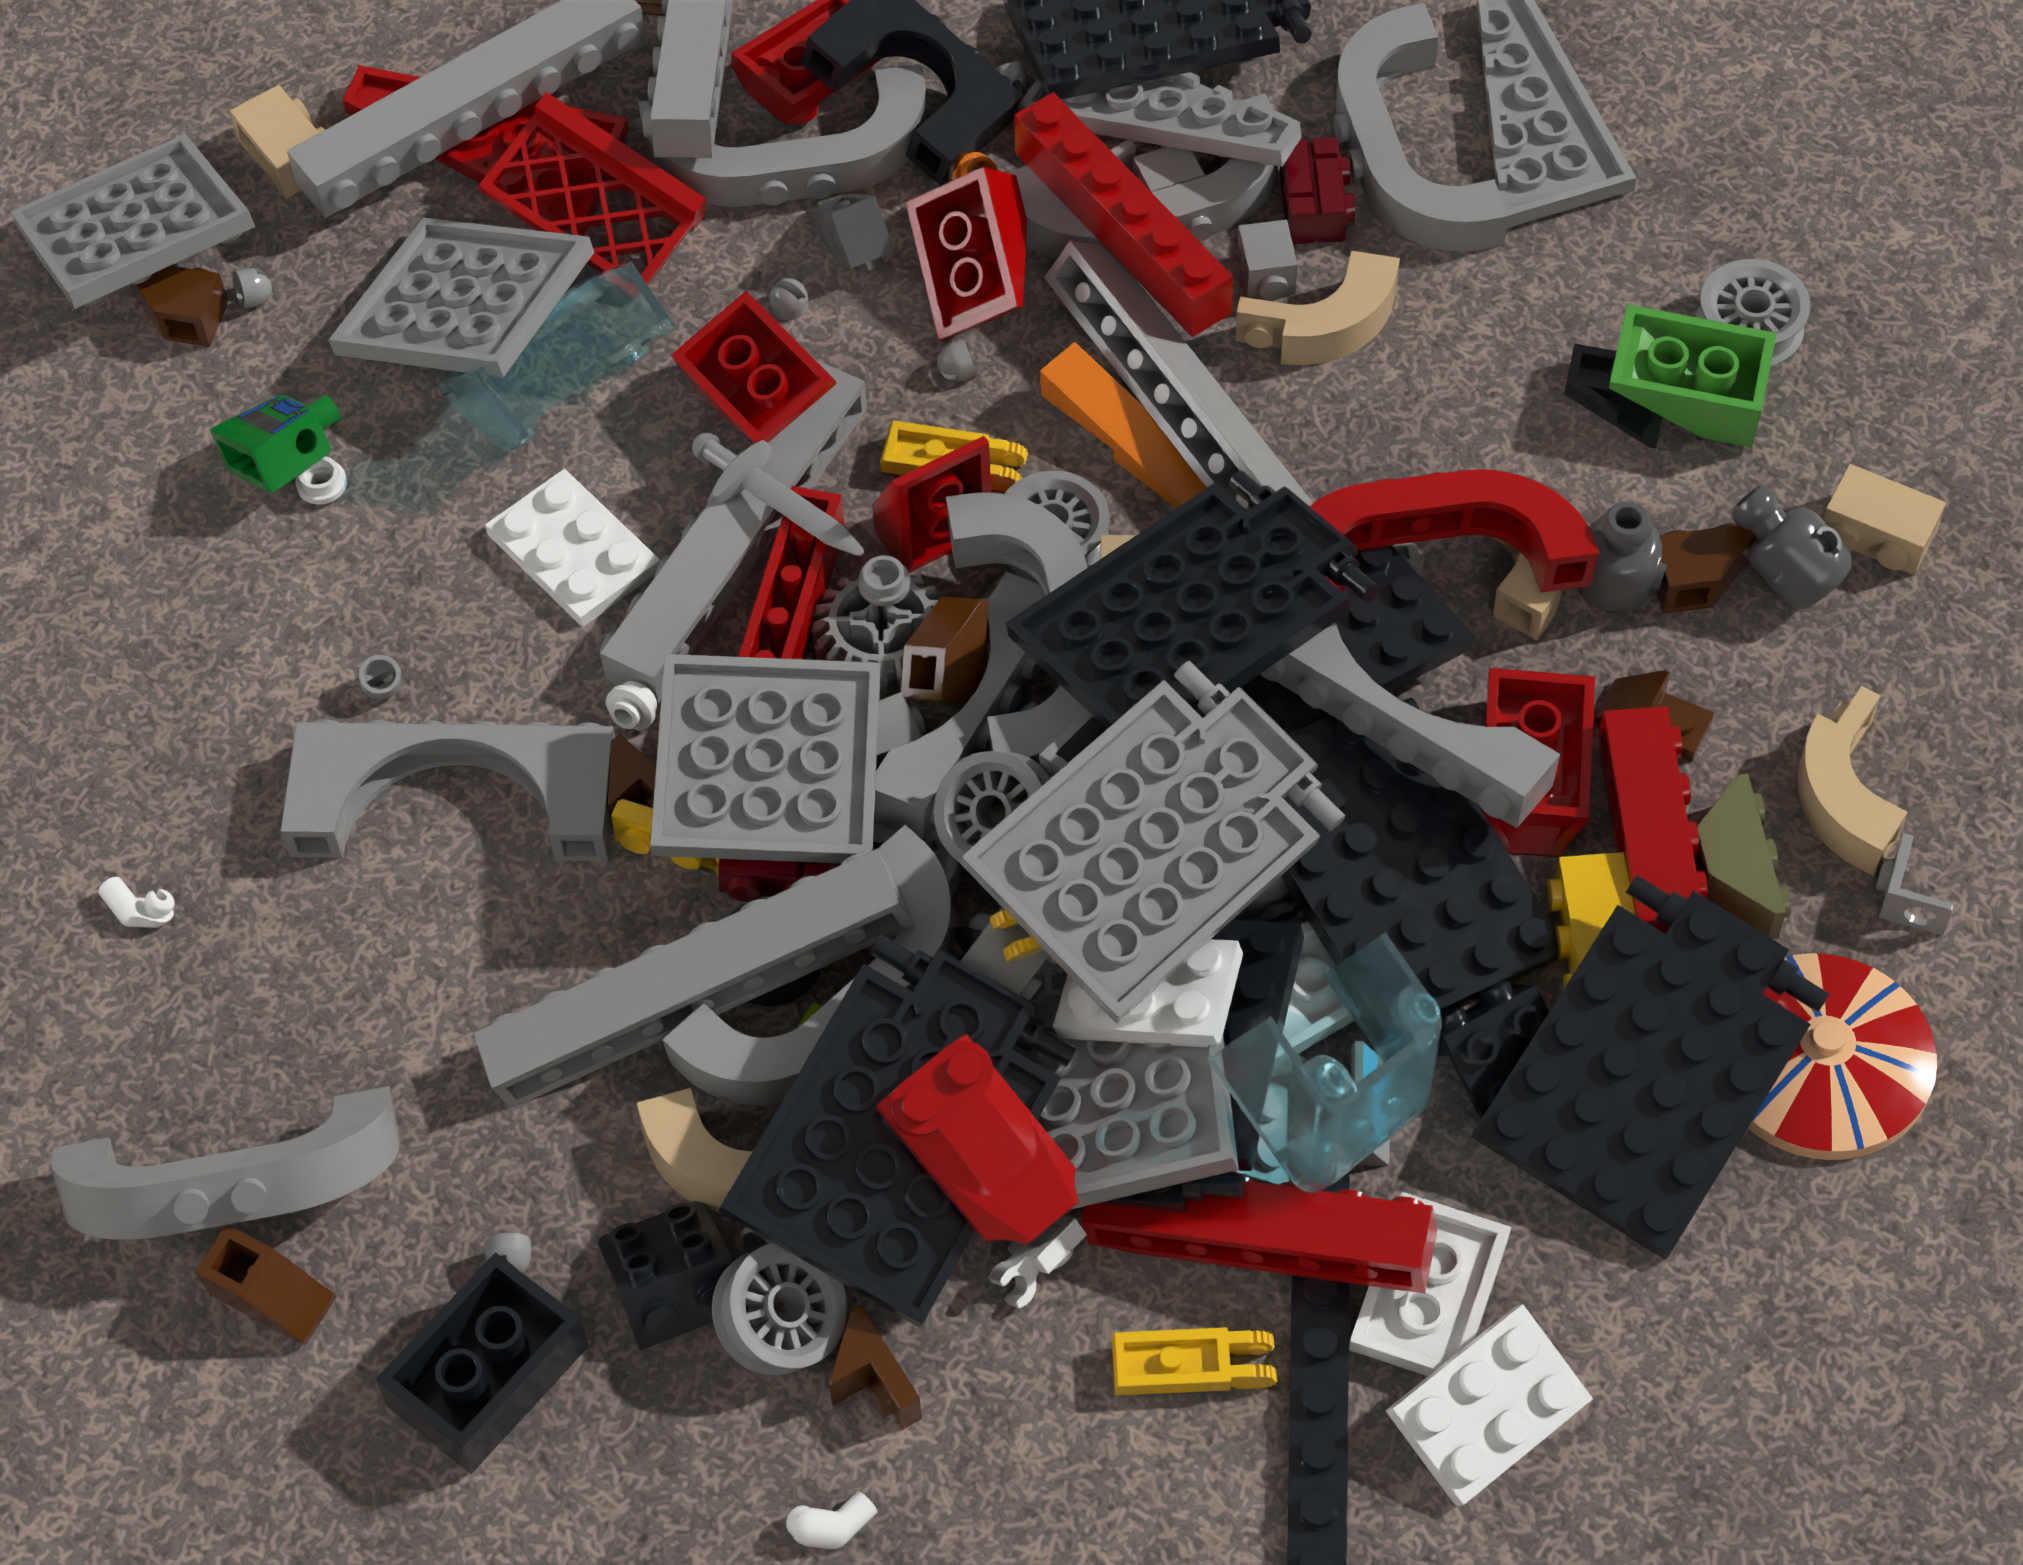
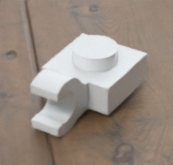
M1063 1215L1028 1245L1014 1241L1007 1248L1011 1253L1010 1258L996 1265L990 1272L988 1279L991 1283L1004 1287L1015 1277V1287L1004 1300L1009 1305L1021 1308L1027 1305L1035 1294L1037 1274L1039 1272L1049 1274L1052 1270L1064 1265L1071 1258L1073 1249L1087 1234L1075 1218Z

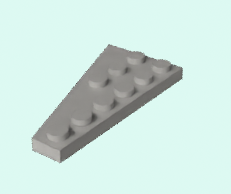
M1475 0L1495 182L1509 216L1507 228L1634 191L1636 176L1534 0Z
M1191 72L1062 99L1094 134L1208 153L1219 157L1253 161L1264 165L1283 167L1301 139L1300 121L1258 102L1241 103L1233 99L1231 90L1220 85L1214 89L1208 88L1200 84L1198 75ZM1037 78L1018 104L1019 111L1047 96L1039 78Z

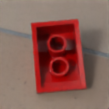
M982 167L906 202L939 341L951 339L1023 308L1027 217L1016 175Z
M747 291L742 293L671 354V357L690 385L721 417L753 444L761 440L769 443L837 384L834 378Z
M985 436L892 480L872 504L875 534L891 557L899 560L909 573L953 552L948 530L946 497L970 493H991L989 442Z

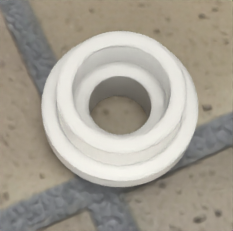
M325 456L298 475L295 484L298 494L305 501L312 504H327L335 501L343 494L347 486V478L344 469L333 459ZM327 480L323 484H316L318 481Z
M627 681L623 685L615 686L608 693L606 706L611 718L617 725L625 729L643 731L649 728L655 720L657 700L651 690L645 685L635 681Z

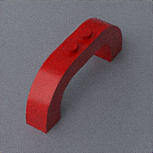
M1475 469L1447 473L1434 472L1428 475L1400 479H1381L1376 482L1356 484L1338 489L1310 505L1312 509L1356 545L1357 550L1466 535H1485L1501 539L1518 549L1528 560L1541 593L1591 586L1600 554L1588 524L1575 507L1564 497L1535 480L1505 471ZM1337 586L1342 592H1345L1346 586Z

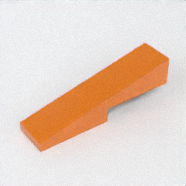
M1076 342L1072 343L1040 370L1041 396L1113 449L1114 461L1172 506L1178 508L1207 488L1144 406Z

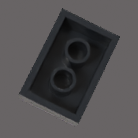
M495 1252L375 1380L384 1402L390 1410L472 1474L589 1347L579 1316Z

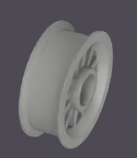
M1741 259L1720 266L1708 276L1701 290V305L1696 317L1777 333L1771 365H1774L1790 357L1800 346L1804 336V325L1810 314V297L1802 281L1787 268L1761 259Z
M1042 471L1020 479L1005 492L1007 495L1020 497L1044 507L1064 522L1078 540L1083 550L1087 567L1100 560L1101 535H1109V508L1103 494L1090 481L1070 472ZM1008 565L1012 570H1014L1017 574L1021 575L1022 577L1034 582H1038L1028 572L1018 567Z
M986 751L972 754L960 760L946 773L935 796L934 823L942 845L960 863L961 856L977 843L975 840L980 836L981 840L996 827L990 817V806L996 798L1001 799L1004 803L1006 818L1023 803L1022 798L1027 794L1030 797L1051 779V776L1036 761L1018 753ZM999 771L1003 772V774H1002V776H1001V779H1000ZM983 776H984L985 784H984L983 781L980 779V778L983 777ZM1018 780L1020 783L1014 788L1016 781ZM970 789L976 795L975 797L968 795ZM964 805L970 807L969 813L964 814ZM972 821L973 825L967 829L965 822Z
M770 1243L737 1258L722 1273L713 1294V1324L722 1346L738 1364L762 1375H786L821 1361L836 1347L842 1337L847 1320L846 1293L840 1281L778 1245ZM774 1297L779 1298L786 1308L785 1321L780 1319L774 1311ZM811 1304H813V1310H810ZM746 1307H749V1313H746ZM749 1322H752V1324L755 1327L754 1329L751 1327Z

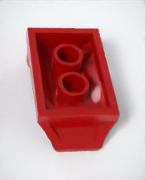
M816 0L731 53V67L745 91L779 120L793 125L812 121L818 115L820 101L833 93L832 90L806 69L800 61L808 36L850 0ZM878 59L870 63L862 71H860L854 78H856L861 73L869 69L871 66L879 62L881 59Z
M1489 668L1484 710L1485 727H1515L1560 754L1553 786L1518 828H1515L1501 818H1494L1488 815L1480 807L1508 853L1562 857L1570 842L1588 824L1595 676Z
M967 1034L948 1045L914 1072L876 1107V1110L985 1243L992 1240H1008L1028 1245L1079 1203L1075 1187L1076 1168L994 1068L987 1051L978 1044H975Z

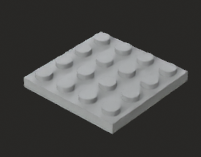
M186 134L10 212L17 229L74 309L83 305L99 303L109 293L129 284L142 283L148 280L155 272L173 264L186 263L195 258L197 253L219 243L232 242L239 238L243 232L255 227L249 210Z
M423 217L328 339L333 353L338 356L504 378L594 254L590 237Z
M665 654L650 844L651 856L842 863L852 855L873 851L881 663Z

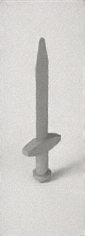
M702 433L694 439L692 451L695 457L701 462L710 461L724 471L712 491L718 502L724 503L746 489L826 545L855 556L863 555L864 550L862 546L841 523L762 470L772 453V449L766 441L761 440L753 444L737 456L720 445L719 437L712 433Z

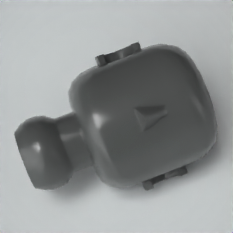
M1762 484L1758 485L1731 509L1732 518L1737 526L1750 530L1757 538L1748 552L1749 564L1789 607L1806 609L1814 605L1834 590L1850 572L1852 567L1851 552L1842 542L1837 531L1829 527L1816 512L1806 507L1794 508L1785 513L1779 506L1778 496L1772 488Z
M1634 502L1616 503L1606 511L1605 515H1602L1589 526L1600 554L1591 586L1578 589L1580 594L1592 606L1605 612L1622 613L1635 610L1647 602L1654 590L1660 591L1667 564L1662 563L1663 546L1658 531L1652 525L1649 513L1642 506Z

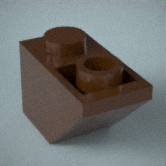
M169 266L153 273L148 280L142 283L130 284L133 295L164 340L206 347L211 346L228 304V298L219 273L210 272L203 268L190 269Z
M1726 523L1715 528L1694 531L1674 530L1664 535H1659L1663 546L1662 563L1667 564L1661 589L1657 591L1663 614L1713 608L1749 563L1748 552L1751 545L1757 539L1750 530L1742 529L1734 523Z
M941 597L904 645L901 692L905 699L965 704L970 700L983 678L989 600Z
M229 1225L224 1226L194 1272L210 1296L306 1346L336 1299L334 1293L275 1249Z

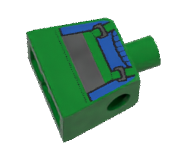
M278 395L209 430L227 470L231 474L269 493H273L329 454L331 447L323 430L339 422L341 416L337 406L327 395H323L307 405L286 395Z

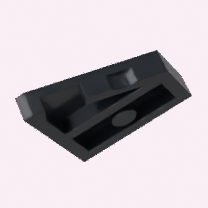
M1574 343L1564 395L1647 447L1656 449L1663 417L1609 388L1617 351Z

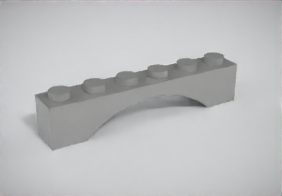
M1009 572L1004 574L988 599L985 642L988 665L977 691L961 711L940 728L915 741L890 749L876 770L874 821L897 831L906 825L925 842L935 826V796L946 773L965 757L981 751H990L987 717L1014 713L1021 698L1022 686L1027 679L1035 680L1041 669L1008 636L1005 624L1045 597L1040 584Z
M1333 623L1260 674L1267 680L1276 681L1298 694L1308 705L1320 708L1339 719L1352 732L1358 735H1365L1388 749L1398 760L1411 763L1434 777L1442 787L1448 790H1455L1475 802L1488 815L1494 818H1501L1515 828H1518L1553 786L1560 757L1559 753L1515 727H1485L1457 723L1427 714L1397 699L1375 683L1355 662L1340 637L1336 623Z

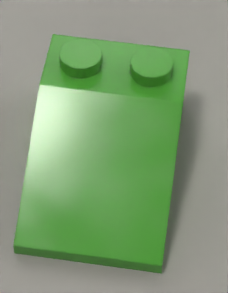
M1627 304L1609 388L1701 438L1752 448L1762 412L1777 333Z

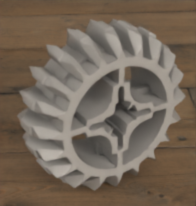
M859 568L855 581L852 582L840 577V581L837 584L838 591L826 589L823 597L824 604L816 605L814 613L815 622H813V627L811 628L812 641L815 642V656L818 660L881 663L879 694L884 699L888 693V687L896 686L901 692L904 645L938 602L939 592L936 590L935 585L925 587L924 580L918 574L910 578L909 592L900 602L889 606L874 605L866 601L860 594L858 576L861 569ZM881 621H885V630H883V641H879L878 633L880 632Z

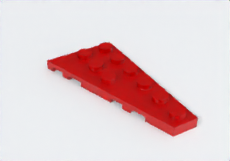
M359 65L343 98L345 111L353 115L420 77ZM539 100L520 109L511 117L504 118L479 132L473 138L465 140L443 152L435 160L481 183L535 114V105ZM570 107L622 143L625 142L629 132L627 118ZM539 132L534 135L526 146L529 160L557 156L554 143ZM562 149L563 155L570 154L564 149ZM521 153L514 162L523 161ZM585 163L565 165L569 186L596 183L594 169ZM559 166L531 170L535 191L562 188ZM525 171L504 174L495 185L508 195L528 192ZM602 175L603 182L609 180ZM599 194L571 197L574 217L593 216L600 202ZM565 198L537 202L539 215L551 221L568 219ZM524 203V204H523V205H525L526 207H528L529 209L532 210V208H531V203ZM589 227L577 228L578 235L585 236Z

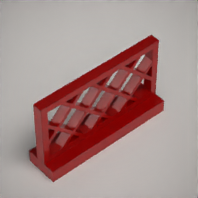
M548 92L535 105V114L478 185L480 193L537 231L567 234L563 230H571V235H578L577 228L605 225L608 246L593 248L594 254L586 264L637 297L648 287L689 231H694L705 216V197ZM539 132L554 143L557 156L529 160L526 146L534 135ZM562 149H564L570 154L563 155ZM521 153L523 161L514 162ZM585 163L594 169L596 183L569 186L565 165ZM559 166L562 188L535 191L531 170ZM525 171L528 192L508 195L495 186L504 174ZM602 175L610 181L603 182ZM627 191L634 196L636 210L609 213L605 192ZM598 193L602 214L575 218L571 197ZM565 198L568 219L549 222L539 215L537 202ZM642 202L648 205L650 208H643ZM524 203H531V208H532V210L529 209L528 207H526V206L523 205V204H524ZM664 216L677 225V228L670 237L649 240L645 219ZM638 220L642 241L615 245L611 224ZM660 249L652 259L651 250ZM644 251L647 267L639 278L635 280L619 269L617 255ZM610 256L612 264L602 257Z

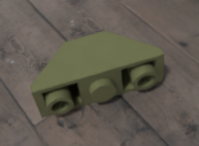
M1748 773L1737 774L1697 826L1699 851L1697 854H1694L1696 871L1704 870L1706 874L1708 900L1769 938H1778L1784 918L1789 917L1791 914L1790 896L1786 885H1779L1775 870L1778 867L1777 848L1772 838L1766 839L1763 830L1765 806L1762 795L1760 793H1753Z

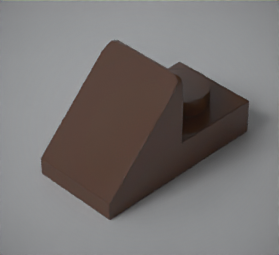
M1662 670L1616 678L1594 722L1601 724L1604 711L1668 706L1671 726H1679L1681 731V758L1693 762L1712 724L1714 712L1666 693L1670 671Z
M620 734L612 739L608 791L610 817L618 800L621 801V799L653 808L656 765Z
M860 1305L851 1310L830 1378L829 1389L832 1405L838 1404L867 1387L871 1400L880 1415L886 1418L892 1414L903 1430L922 1419L920 1397L866 1311Z

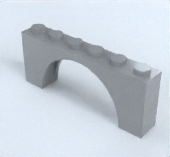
M321 719L316 722H296L281 825V834L289 857L343 858L345 844L353 825L362 811L382 791L395 782L419 771L440 766L467 765L487 768L510 777L535 797L549 820V838L555 861H608L612 824L608 807L611 742L615 738L613 726H601L591 722L581 723L577 726L548 725L542 722H529L525 725H497L488 721H478L473 724H443L432 720L423 721L419 724L390 723L384 720H372L367 723H339L330 719Z

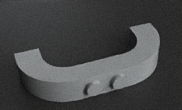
M1425 3L1394 9L1373 18L1357 30L1349 39L1341 54L1338 65L1336 115H1334L1333 122L1338 142H1346L1349 149L1347 156H1349L1351 178L1360 179L1367 200L1378 217L1392 230L1413 242L1434 249L1458 252L1478 251L1505 246L1509 216L1495 180L1462 186H1446L1433 183L1418 175L1405 158L1379 90L1386 82L1396 76L1435 68L1438 35Z
M922 64L875 70L878 106L869 120L851 131L745 147H723L714 144L712 158L654 157L652 137H644L647 157L649 161L705 197L706 204L716 206L742 207L760 204L774 206L789 200L811 197L824 199L833 194L847 193L871 187L891 177L910 161L906 153L914 131L927 120L926 90ZM648 101L638 102L642 131L644 108H652V106H649Z
M1265 93L1239 101L1244 104L1258 102L1273 109ZM1230 158L1224 166L1211 174L1153 191L1152 193L1201 243L1211 235L1229 230L1255 214L1266 202L1274 188L1278 166ZM1028 166L1006 172L1017 176L1027 217L1026 245L1043 256L1056 260L1069 241L1102 244Z
M970 493L946 497L948 530L956 569L991 563L1012 565L1032 575L1039 582L1046 596L1088 568L1083 550L1072 531L1064 522L1044 507L1020 497L1000 493ZM1059 684L1056 691L1045 702L1032 709L987 717L990 751L1018 753L1033 759L1039 764V754L1086 709ZM999 771L1000 779L1003 774L1001 771ZM1018 780L1016 781L1014 787H1016L1020 783Z
M904 825L878 848L879 853L894 876L913 923V927L899 932L894 942L915 954L919 949L934 957L938 948L952 955L955 939V918L947 877L942 865L930 847ZM878 958L868 965L912 992L916 988L901 979L904 973ZM853 980L800 1027L776 1037L758 1038L739 1033L728 1026L703 1003L662 1039L669 1062L696 1087L719 1099L744 1105L763 1106L781 1104Z
M387 1086L334 1096L333 1111L325 1123L309 1133L283 1142L165 1164L135 1167L116 1164L111 1140L108 1137L53 1147L51 1165L64 1218L73 1229L89 1236L105 1239H146L287 1214L312 1208L343 1197L377 1178L392 1164L399 1152L400 1136L390 1087Z

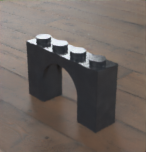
M850 0L808 36L800 63L834 93L839 91L870 63L881 58L892 56L906 57L930 68L943 83L948 101L915 129L906 156L936 183L942 186L952 177L954 165L962 155L979 152L1014 120V114L1018 112V104L1022 101L1024 94L1017 89L1011 79L999 74L983 60L980 53L974 47L965 44L952 33L941 18L929 13L916 0Z

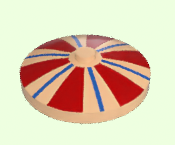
M1820 953L1786 956L1785 960L1798 967L1797 974L1830 994L1819 1012H1816L1789 994L1783 992L1780 996L1766 987L1763 995L1811 1025L1754 1116L1748 1129L1775 1147L1813 1159L1844 1160L1872 1154L1889 1146L1907 1133L1916 1123L1929 1100L1934 1086L1937 1070V1053L1931 1028L1924 1014L1900 985L1887 975L1862 962L1842 956Z

